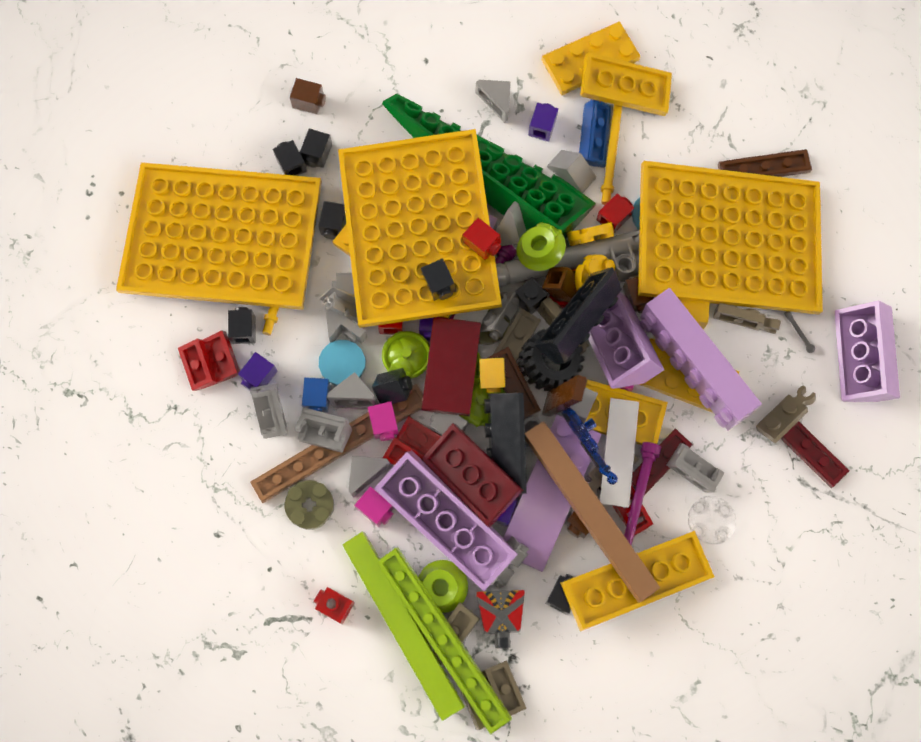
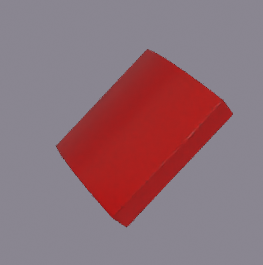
M221 330L203 340L197 338L178 347L192 391L224 382L238 376L240 372L226 331Z
M408 416L399 434L392 440L382 458L387 459L395 466L406 452L413 451L422 459L442 435Z

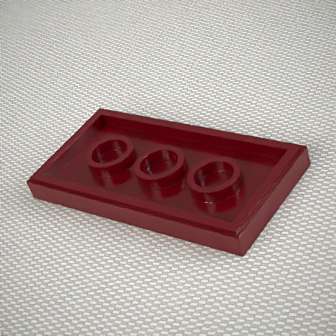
M440 317L433 318L421 411L470 416L481 322Z
M455 423L450 425L421 459L487 527H491L523 491Z

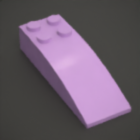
M556 415L550 430L584 478L591 459L581 446L580 440L593 456L602 434L571 420L568 422V425L564 417ZM537 459L526 484L527 493L522 494L503 539L508 541L513 536L520 544L522 543L529 548L527 551L528 556L522 563L543 572L571 505L542 463Z
M413 451L406 452L374 488L483 591L489 587L518 555L492 526L487 527Z

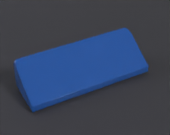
M593 99L584 104L579 153L583 155L589 166L604 168L606 165L612 106Z

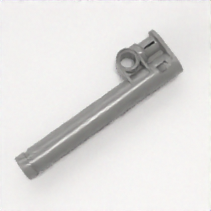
M640 230L566 247L563 258L554 267H569L573 270L579 264H583L586 260L583 258L587 255H604L609 260L614 261L619 282H625L630 277L639 275ZM519 259L496 264L499 287L528 281L532 277L534 279L547 276L549 269L544 271L530 270L522 265ZM619 265L627 267L628 271L622 270Z

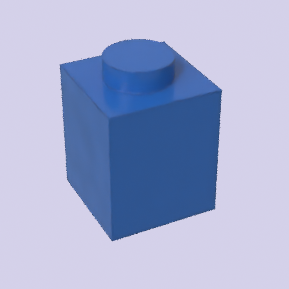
M304 377L303 408L319 412L329 411V400L327 398V393L331 388L329 379Z

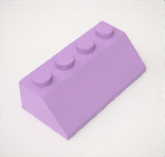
M621 292L617 296L618 301L609 309L607 308L604 312V319L595 327L593 326L589 331L590 337L588 338L609 385L613 389L646 383L664 371L629 299Z
M878 300L834 310L841 400L843 402H880L900 398L892 307Z

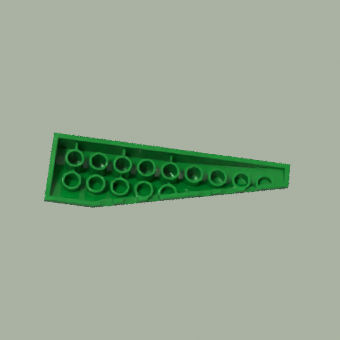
M397 93L383 100L382 105L413 138L461 131L460 125L454 122L449 125L440 120V115L434 112L422 111L423 107ZM477 135L486 202L503 216L510 206L517 202L520 206L526 231L543 222L552 225L556 229H561L562 235L566 239V233L572 232L595 207L596 203L561 177L553 174L550 178L542 173L543 168L537 165L531 167L522 162V157L516 154L504 153V148Z

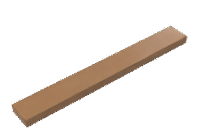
M417 383L413 385L406 401L392 404L397 424L421 410L423 393ZM369 412L349 423L352 432L342 453L311 445L250 481L261 502H267L374 438Z
M543 421L526 432V442L637 602H642L657 591L660 586L546 423Z

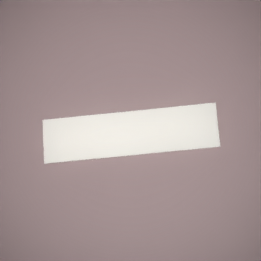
M610 398L600 502L602 504L629 508L639 402Z

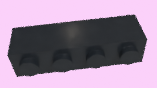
M611 267L591 273L537 341L535 346L554 364L570 362L576 354L575 349L579 344L585 343L590 337L589 331L604 319L603 314L607 308H611L618 301L617 296L622 288L616 271Z
M524 393L488 394V399H484V413H488V423L484 425L485 438H489V448H485V453L523 489L520 494H526Z

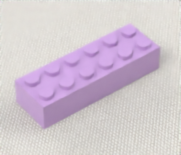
M670 288L646 304L640 316V322L644 330L652 333L658 348L661 351H666L670 356V362L676 370H681L687 385L691 389L695 388L700 395L699 399L706 408L710 407L715 414L716 422L722 428L725 427L729 431L750 416L762 404Z

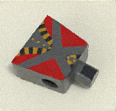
M525 590L484 591L476 593L484 634L495 633V649L510 648V633L520 632Z

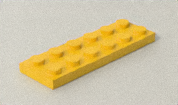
M695 531L637 553L660 586L657 591L640 603L634 598L611 563L562 582V588L579 630H586L714 578Z

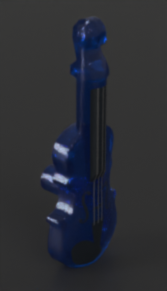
M570 407L561 412L563 418L577 436L581 446L599 472L607 477V482L610 485L616 484L618 477L610 471L611 467L605 463L598 453L599 446L588 433L597 427L595 421L591 418L583 423L576 412Z

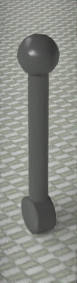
M784 312L786 318L791 322L806 345V351L813 353L815 346L810 344L794 320L791 312Z

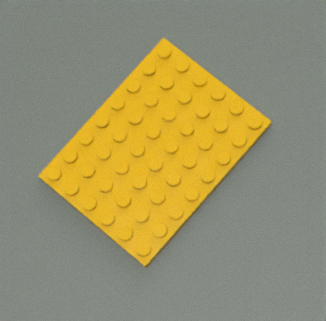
M476 129L338 149L359 328L502 307L495 256L490 255L484 260L464 244L462 236L478 217L490 226ZM443 258L455 283L456 292H453V295L445 300L437 299L434 301L421 268Z
M643 161L641 164L638 296L657 297L670 288L679 300L710 302L713 304L723 303L741 307L819 315L823 312L820 182Z
M141 162L116 291L123 294L303 310L322 185L321 178Z

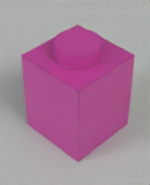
M392 402L368 407L375 440L388 441L394 439V435L399 434Z
M371 486L354 505L359 512L377 527L381 523L386 525L394 515L392 513L394 507Z

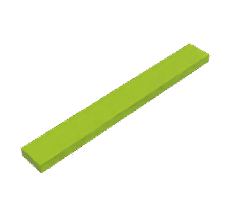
M362 531L342 544L440 719L444 721L465 708L423 632L376 563L380 557L366 533Z
M396 547L376 561L489 734L491 735L512 720L511 715L400 549Z

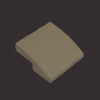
M507 660L481 671L511 716L527 709ZM461 691L476 730L485 728Z

